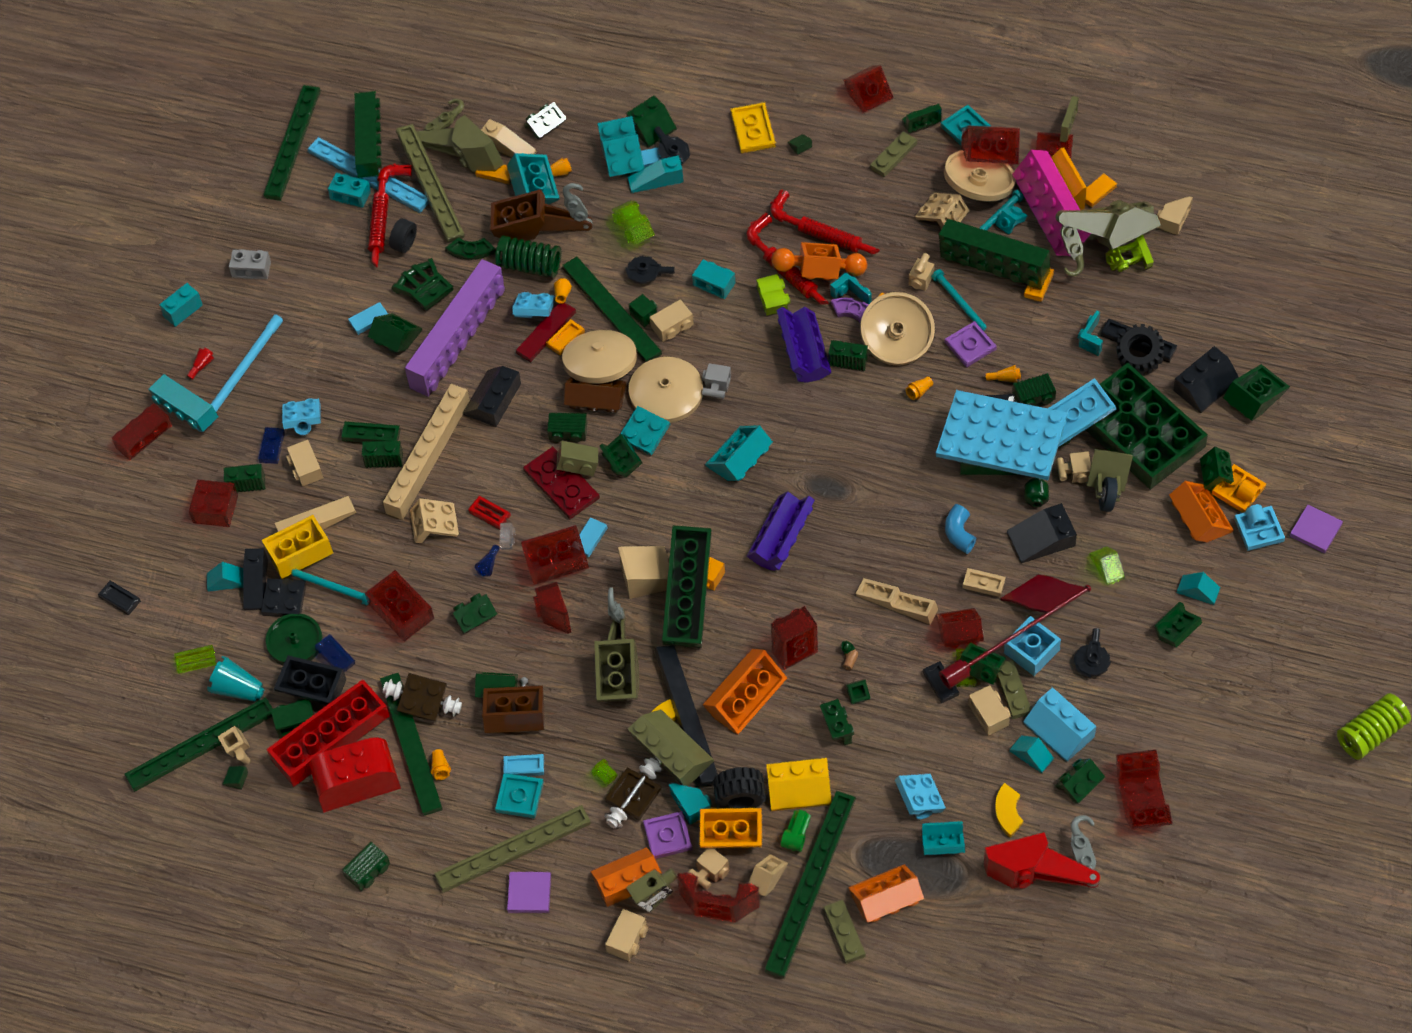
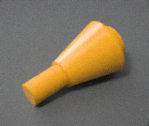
M1016 365L999 370L998 372L986 373V381L999 380L1017 383L1018 379H1021L1020 368H1016Z

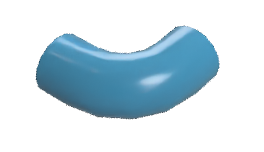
M955 504L946 518L945 533L952 545L968 554L976 543V537L964 529V524L969 518L970 513L965 507Z

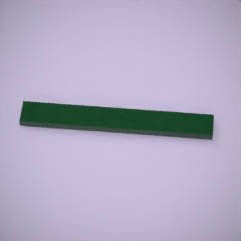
M302 86L263 194L265 199L282 200L321 91L320 87Z
M577 256L562 265L563 270L616 330L634 342L636 352L645 362L662 355L659 347Z
M399 672L380 678L382 687L390 679H392L393 684H397L399 681L402 684ZM389 695L386 700L423 816L441 811L443 808L414 718L411 715L397 711L401 696L394 701L393 696Z
M265 697L128 771L124 775L135 792L222 745L218 736L235 726L244 733L272 717L271 709L273 708Z

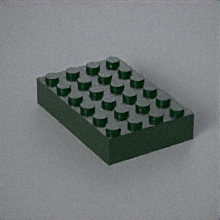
M1129 363L1100 383L1102 389L1116 406V410L1087 428L1086 431L1108 451L1133 455L1130 471L1150 490L1206 447L1208 434Z

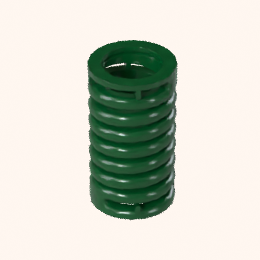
M501 236L496 249L495 264L504 269L510 268L512 271L517 270L519 272L523 271L525 273L555 278L561 263V247L555 245L552 248L550 244L545 246L544 243L538 244L536 241H524L517 238L511 240L509 236Z

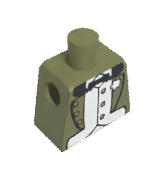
M672 868L663 874L657 870H652L626 888L637 905L651 912L674 892L670 884L678 876Z

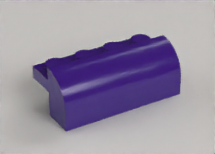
M805 306L794 313H791L784 307L777 310L779 317L777 320L782 328V338L786 343V352L791 361L790 367L796 373L797 380L807 383L820 380L831 374V368L815 313Z
M788 491L779 495L746 557L766 569L779 570L787 559L789 550L796 542L799 531L804 527L807 516L812 512L813 507L811 506L815 500L810 496L799 500Z

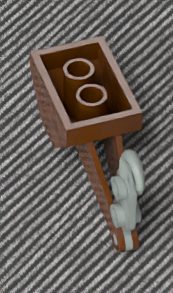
M569 183L563 187L564 205L567 210L545 204V195L541 189L492 202L490 231L498 238L509 236L511 240L517 238L524 241L535 239L540 231H589L592 229V218L588 216V211L580 198L569 191L572 188L582 191L583 187L576 183Z

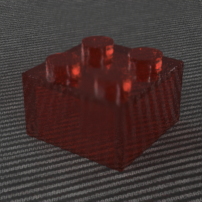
M197 479L189 508L192 522L194 524L230 527L238 498L235 484Z

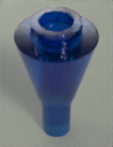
M493 545L489 553L475 564V569L479 575H492L495 556L500 549L498 545Z

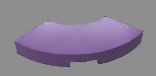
M836 298L831 300V305L837 317H852L861 324L863 313L868 307L867 303L853 300V298Z

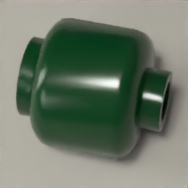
M1039 478L1030 479L1024 486V500L1026 503L1036 508L1046 504L1049 501L1048 483Z

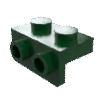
M620 434L608 446L605 444L599 446L603 451L601 453L602 456L612 465L610 468L616 475L620 474L628 477L642 464L641 459L623 434Z
M1214 446L1200 458L1205 489L1211 491L1222 481L1230 484L1234 482L1229 452Z
M478 593L470 598L471 602L464 605L462 602L453 607L454 611L450 614L455 618L462 633L497 615L487 594L481 596Z
M1179 602L1155 625V630L1159 640L1177 648L1202 624V620L1199 616L1186 611L1184 604Z
M839 699L821 704L820 709L832 739L842 738L844 746L851 744L854 730L852 724H848L846 719L848 716L845 707L841 706Z
M1091 758L1078 759L1073 763V768L1069 772H1065L1059 777V782L1055 785L1058 789L1063 788L1075 804H1079L1105 778V775Z

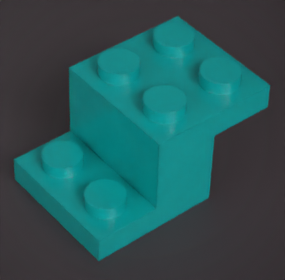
M632 116L597 123L609 177L644 169L639 139L635 132Z

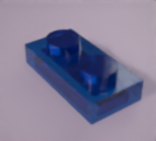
M265 427L258 458L260 463L278 464L285 434L284 428Z
M331 634L315 645V649L331 666L343 668L344 672H346L355 665V660Z

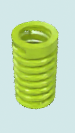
M1387 693L1379 701L1364 710L1362 714H1359L1351 722L1337 731V738L1342 748L1351 757L1360 760L1374 750L1375 747H1378L1380 743L1390 738L1392 734L1402 729L1404 725L1410 723L1411 715L1406 705L1397 696ZM1394 707L1401 713L1402 717H1401L1400 714L1394 709Z

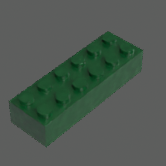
M951 219L946 220L939 233L940 257L945 260H951L964 266H970L980 271H986L998 277H1005L1014 282H1020L1042 289L1050 273V250Z
M672 526L662 636L663 645L702 648L712 528Z

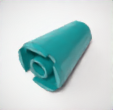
M222 656L223 662L218 661L209 680L212 682V686H207V692L249 701H256L257 698L261 699L265 688H262L263 683L228 657Z

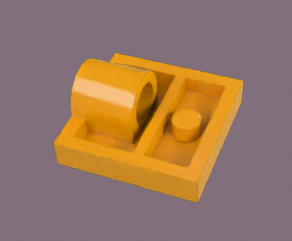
M1233 464L1234 482L1231 484L1225 481L1220 482L1212 490V495L1244 513L1266 488V483Z

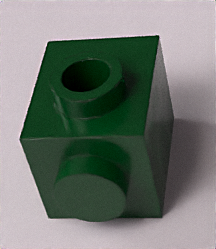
M643 294L629 303L630 315L643 327L650 324V317L658 313L656 303L653 300H649Z

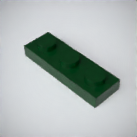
M344 421L341 438L342 441L361 443L368 441H398L401 429L400 425Z

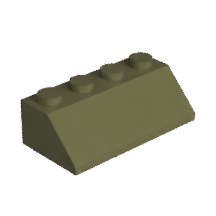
M662 710L642 715L628 728L633 739L681 785L689 786L714 762V759Z

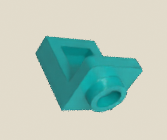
M1016 206L1006 208L1001 211L996 226L1010 234L1015 225L1025 222L1028 215Z

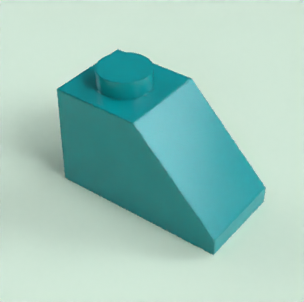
M675 783L669 784L671 796L679 809L683 811V815L690 825L700 820V809H710L712 802L707 794L703 795L700 789Z

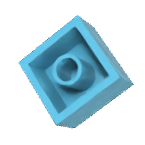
M1030 616L1015 632L1019 631L1029 623L1033 622L1035 619ZM1038 622L1004 644V654L1035 676L1060 651L1061 639Z

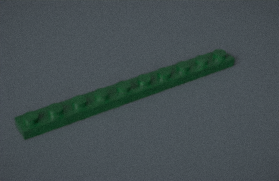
M836 791L765 967V973L785 979L856 801L855 796Z

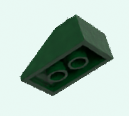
M1260 364L1232 381L1223 399L1230 406L1240 411L1244 417L1253 421L1273 405L1290 386Z

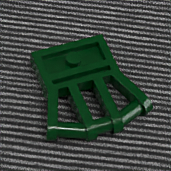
M432 258L417 265L413 264L410 270L401 273L397 283H394L391 287L393 292L411 297L425 311L454 290L453 286L438 273ZM430 268L433 276L429 277L423 270ZM416 274L425 282L420 285L412 276ZM408 282L415 290L404 287V284Z

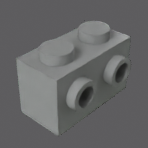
M232 250L229 264L232 278L268 279L271 265L269 253L263 250Z

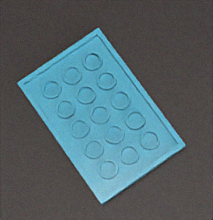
M956 390L936 451V457L1048 480L1068 417L1067 412Z

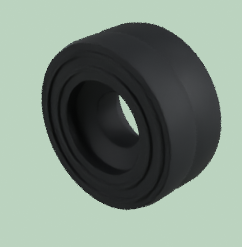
M400 218L391 231L389 238L390 248L401 253L408 252L415 240L417 225L414 222Z

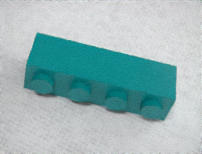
M165 374L148 389L152 395L151 399L157 405H163L169 413H175L181 421L186 420L193 429L198 428L204 432L218 418L211 404Z

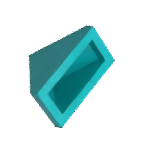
M221 562L207 573L208 592L243 588V568Z
M1204 572L1183 575L1177 589L1178 594L1212 605L1215 604L1220 591V587Z
M1021 735L1009 749V752L1041 774L1054 760L1052 754L1038 737Z

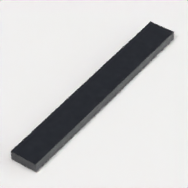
M675 646L656 647L654 652L680 728L711 756ZM714 762L697 777L699 786L713 785V779L718 775Z

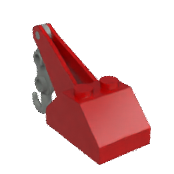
M1079 815L1071 822V848L1076 861L1049 849L1045 832L985 847L983 865L987 876L1013 889L1018 887L1020 889L1026 888L1033 884L1035 879L1090 888L1097 887L1100 882V874L1094 870L1096 859L1089 839L1078 827L1081 821H1087L1091 826H1094L1093 820L1088 816Z

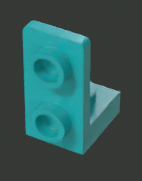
M847 272L830 284V295L834 299L843 296L849 289L868 305L872 302L871 291L867 287H863L854 276L851 277Z
M1096 311L1093 316H1089L1086 322L1087 326L1085 329L1082 328L1077 337L1079 339L1078 347L1097 356L1102 351L1103 340L1095 335H1091V333L1099 323V311Z

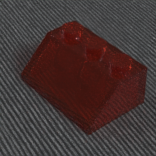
M970 125L962 128L961 146L966 162L1019 164L1020 128Z

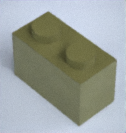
M561 441L557 453V470L594 477L598 465V448Z

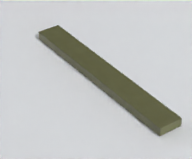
M413 124L396 128V134L447 243L456 240L458 237L464 238L465 234Z
M580 805L434 873L442 892H447L590 825L591 821L583 806Z

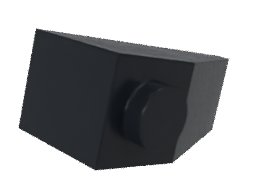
M264 548L245 549L243 564L244 610H262L268 558Z

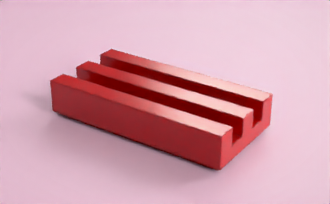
M478 496L468 509L470 514L499 530L502 528V524L507 522L506 519H509L511 516L510 512L481 496ZM479 503H481V504L487 506L488 508H490V509L496 511L497 513H499V514H501V515H503V516L501 517V516H499V515L493 513L491 510H489V509H487V508H484V507H482L481 505H479Z

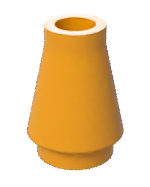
M561 158L550 165L553 177L568 175L572 171L568 158Z
M560 278L553 286L555 300L558 303H564L572 286L567 279Z
M927 376L909 383L905 389L907 396L911 400H919L933 386V381Z
M436 749L431 753V774L437 780H444L449 777L451 768L444 756L443 750Z

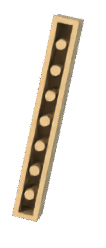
M450 384L383 501L386 514L401 520L406 516L470 401L467 389Z

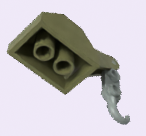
M610 587L608 590V615L611 616L612 624L608 640L594 641L596 698L598 702L637 700L640 682L636 642L634 639H626L625 610L614 601L613 588ZM619 623H621V640H617Z

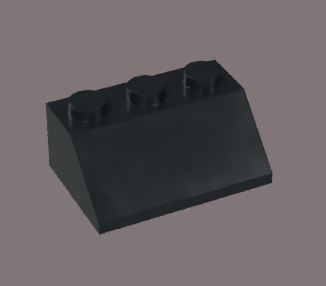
M1214 346L1175 378L1173 391L1199 413H1202L1224 395L1232 381L1239 378L1229 357Z
M505 366L489 369L465 408L463 415L497 427L521 385L519 371Z
M287 655L274 691L329 704L341 695L347 679L343 668Z

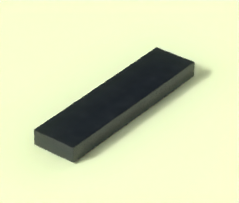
M1108 318L1101 331V336L1117 342L1118 338L1120 339V334L1122 332L1125 333L1126 328L1129 326ZM1163 340V361L1170 363L1177 345ZM1137 342L1131 346V348L1149 354L1152 350L1151 346L1145 342Z

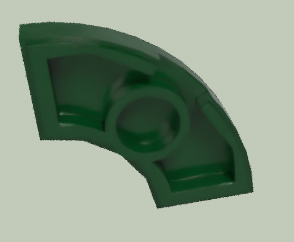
M458 237L445 247L447 253L464 260L482 259L496 252V248L485 238L478 241H464Z

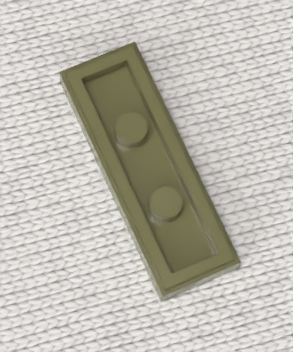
M1075 96L1071 98L1061 126L1060 141L1062 142L1068 140L1078 112L1079 98Z

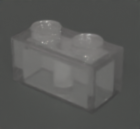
M500 523L499 544L501 550H513V545H515V538H513L515 527H513L512 523Z

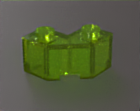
M630 200L612 209L614 213L612 218L616 224L625 228L626 232H624V235L628 242L638 244L655 236L648 218L645 214L642 215L640 213L639 205L636 201Z

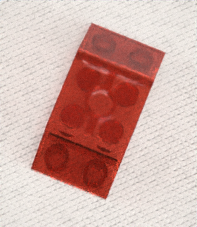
M1156 749L1117 754L1118 785L1126 821L1131 830L1172 825L1169 804H1165L1160 782V764Z
M689 872L677 874L679 894L695 916L736 923L760 907L759 887L752 883H739L735 899L725 894L718 896L712 895L708 891L700 892L698 876Z

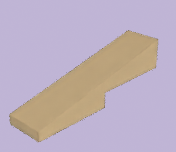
M347 496L276 522L275 525L279 532L314 515L324 530L355 514L356 510L350 497Z
M863 578L856 592L857 597L931 625L938 611L934 600L900 592L899 587Z

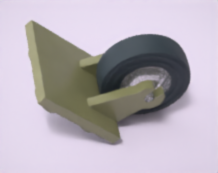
M1099 449L1094 450L1087 486L1095 487L1096 498L1099 499L1101 511L1111 512L1115 502L1120 501L1121 491H1125L1133 455Z

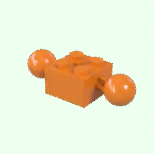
M801 242L800 255H794L787 248H780L772 255V265L775 269L784 272L790 270L793 266H800L802 277L807 279L823 278L828 281L838 279L840 269H844L849 275L857 277L864 274L867 269V260L863 255L853 253L846 259L841 258L838 245Z

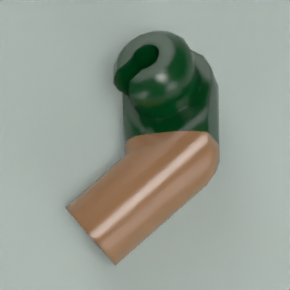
M843 641L840 646L846 657L843 667L846 670H852L858 657V652L852 643Z

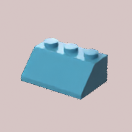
M1053 687L1037 701L1023 721L1031 731L1066 762L1095 737L1096 725Z

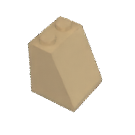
M665 546L618 547L621 569L629 599L667 590L670 553H666Z

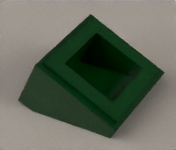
M804 134L788 141V144L797 155L812 148L811 138Z
M865 679L845 684L851 704L871 699Z
M229 766L223 785L242 790L248 775L247 767Z

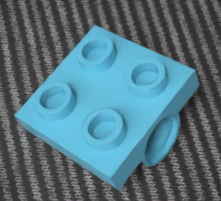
M523 292L518 294L512 308V313L518 318H532V316L549 317L555 303V296L547 293L536 295Z
M309 398L305 401H290L282 404L283 428H294L295 432L300 435L308 434L311 430V425L321 423L320 400Z
M1259 504L1252 505L1244 513L1236 514L1234 517L1247 551L1285 541L1284 533L1272 506L1262 508Z
M931 774L903 775L895 779L909 814H915L916 819H925L933 813H941L945 810L946 807Z

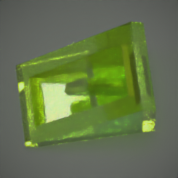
M1106 546L1089 553L1090 558L1107 586L1125 579L1117 551Z

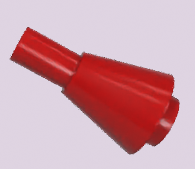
M205 347L204 349L199 348L193 367L187 374V377L193 380L199 371L213 361V352Z

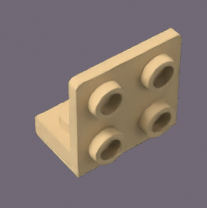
M933 193L915 217L917 220L937 221L942 229L947 219L961 222L969 212V209L960 194Z
M419 498L411 508L410 514L415 543H423L429 534L458 536L454 503Z

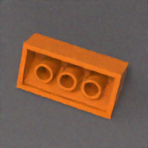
M751 649L705 701L703 706L715 720L735 734H739L785 682L787 677L765 650Z

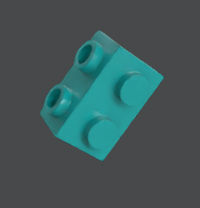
M963 822L923 823L922 843L924 855L965 853Z

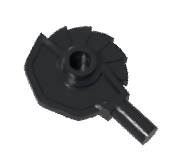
M660 126L654 128V132L660 139L657 150L660 159L679 156L681 165H683L690 157L688 144L678 137L666 136Z
M642 255L633 258L628 263V268H625L629 280L645 284L654 281L661 274H675V267L661 266L652 257Z
M1098 628L1092 629V638L1089 645L1081 646L1073 658L1077 672L1090 679L1091 676H1100V674L1107 672L1111 664L1110 654L1107 653L1104 647H1100V629Z

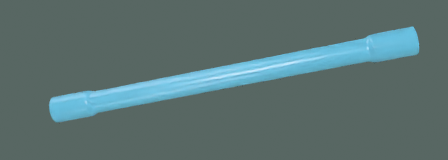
M274 315L265 330L212 401L211 405L216 412L272 334L282 324L283 319L280 316Z

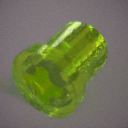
M606 759L599 761L591 771L593 776H597L607 786L613 781L606 774L613 780L618 776L608 765Z

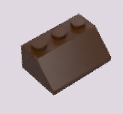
M570 377L565 383L564 405H569V408L572 409L587 407L588 410L597 411L600 408L606 409V412H617L623 405L627 381L614 380L593 384L581 382Z
M543 685L485 688L483 691L482 711L484 732L500 733L544 730Z

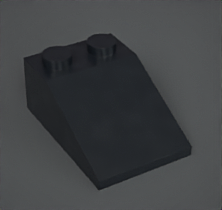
M1062 503L1045 508L1007 530V534L1021 564L1076 546L1077 534Z

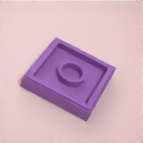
M975 321L944 340V343L966 368L997 349L994 342Z
M1307 505L1291 531L1290 537L1320 552L1326 553L1343 521Z
M683 811L643 820L650 851L655 859L692 850Z
M510 872L508 913H549L551 872Z

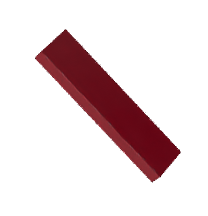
M565 302L558 303L551 311L549 317H546L516 349V354L532 362L544 349L546 342L573 317L576 309Z

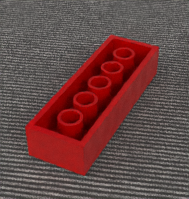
M362 679L266 750L270 760L291 785L295 787L311 775L309 763L313 757L322 752L356 742L390 717L386 704Z

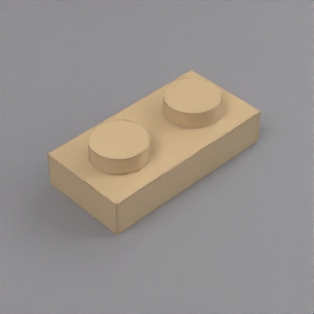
M968 568L963 582V589L1001 597L1006 577Z

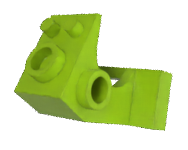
M1143 235L1135 238L1134 242L1128 245L1119 246L1115 249L1109 248L1110 250L1105 254L1106 261L1110 265L1111 270L1118 269V272L1124 271L1129 268V265L1143 261L1145 269L1153 267L1154 263ZM1130 250L1133 258L1124 260L1121 253Z

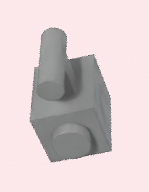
M709 363L707 370H704L702 375V381H705L702 395L724 399L731 380V367Z

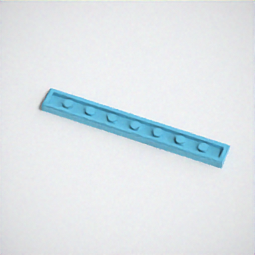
M319 137L308 148V153L352 177L358 178L355 157ZM378 176L361 177L369 181L371 187L378 190ZM391 176L388 177L385 193L389 197L419 213L429 204L425 194Z

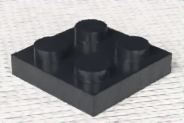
M267 578L261 610L262 616L282 617L288 614H301L307 585L306 581Z

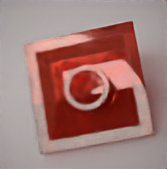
M872 65L843 79L849 96L862 113L894 98L881 65Z
M554 582L534 588L536 596L533 597L537 617H542L543 623L567 634L572 633L569 615L558 583Z
M975 608L936 614L942 643L945 647L953 649L958 648L962 644L968 645L972 643L977 645L979 642L984 641L981 617Z

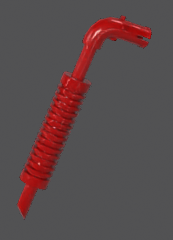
M393 163V165L382 168L377 178L379 182L378 192L373 194L368 250L372 252L371 262L376 268H378L379 253L384 251L389 202V195L385 193L388 177L395 175L411 176L412 165H396V163Z
M780 190L773 202H770L771 215L780 222L785 221L798 226L799 232L831 244H836L855 253L859 249L870 254H876L880 251L878 248L862 243V238L852 235L835 227L832 228V226L819 223V221L805 216L798 219L787 215V212L782 211L784 203L790 196L786 190Z
M764 213L756 221L750 223L751 225L748 227L746 234L748 241L764 253L763 259L774 268L772 265V255L777 249L775 247L768 248L758 236L764 227L772 223L770 215ZM793 266L788 271H778L806 298L812 296L819 304H829L817 292L818 286L812 280L802 277L800 269L796 266Z

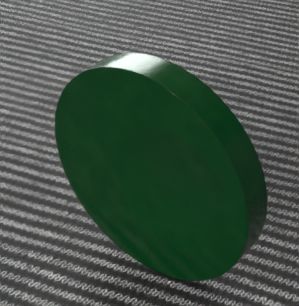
M300 613L280 617L270 626L266 634L267 650L272 659L281 665H284L287 655L311 661L318 655L323 644V635L319 624L312 617Z

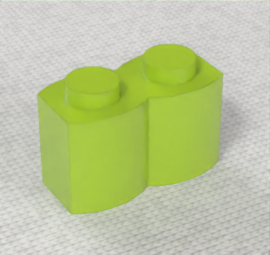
M778 274L756 279L757 290L767 316L776 314L777 310L781 307L788 310L790 298L788 293H784L785 284L783 279H779Z

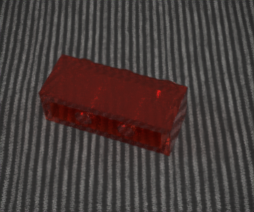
M153 403L138 417L132 419L122 430L116 432L112 440L115 448L131 460L172 426L169 416Z

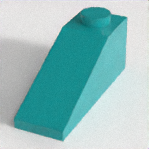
M679 156L661 159L629 176L628 182L631 193L683 183V169Z

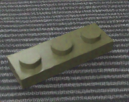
M903 131L870 164V169L885 177L917 145V139Z
M1014 660L1005 662L998 672L997 678L1011 717L1016 719L1027 716L1031 711V707Z
M840 900L824 906L825 914L845 963L847 964L866 957L844 901Z

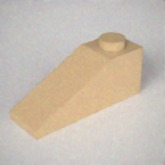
M489 119L481 129L493 140L497 151L510 157H513L515 153H536L535 148L500 123Z

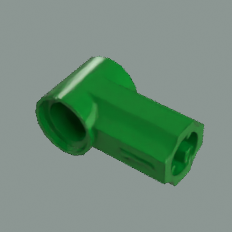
M794 810L789 827L783 833L781 847L797 852L802 851L806 838L805 833L811 819L810 814L803 810Z

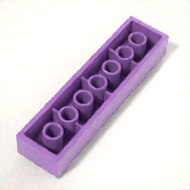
M483 259L479 262L406 365L405 371L410 389L428 397L432 391L437 389L439 381L442 377L446 376L450 365L455 363L460 351L465 349L469 338L474 336L479 324L484 322L488 311L493 309L497 298L504 293L505 286L501 267Z

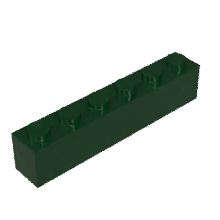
M375 91L354 93L355 166L358 178L379 176V168H382L381 157H379L382 156L381 145H379L382 144L381 134L378 133L381 132V123L378 121L381 120L380 109L378 110V108H381L380 98L376 97Z

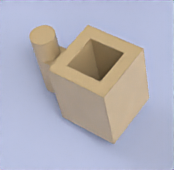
M923 253L921 259L917 258L909 273V285L926 291L932 280L931 276L934 273L935 265L928 262L930 256L927 253Z
M1089 451L1070 453L1069 463L1064 464L1063 458L1056 459L1060 481L1067 480L1066 474H1071L1072 483L1087 482L1091 467Z
M234 726L218 736L227 754L232 757L236 756L244 764L250 763V758L245 753V750L250 748V745L240 729Z
M707 848L696 860L697 869L700 871L696 872L694 869H691L687 875L707 890L711 886V883L707 880L708 877L717 883L720 878L724 879L729 873V861L713 848Z

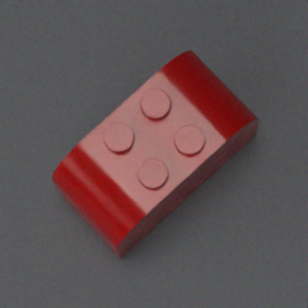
M367 738L322 752L313 757L309 763L323 812L401 789L387 741L383 738Z

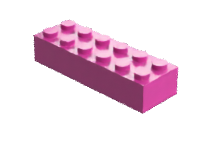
M1030 150L1012 175L1056 255L1070 256L1060 234L1062 224L1057 222L1056 213L1060 210H1080L1048 151ZM1077 229L1083 244L1091 233Z

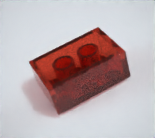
M576 525L521 542L534 585L589 568Z
M396 570L365 592L368 605L404 642L434 619L432 607Z
M805 606L800 609H794L789 615L777 618L770 624L772 653L784 670L818 653L817 623Z

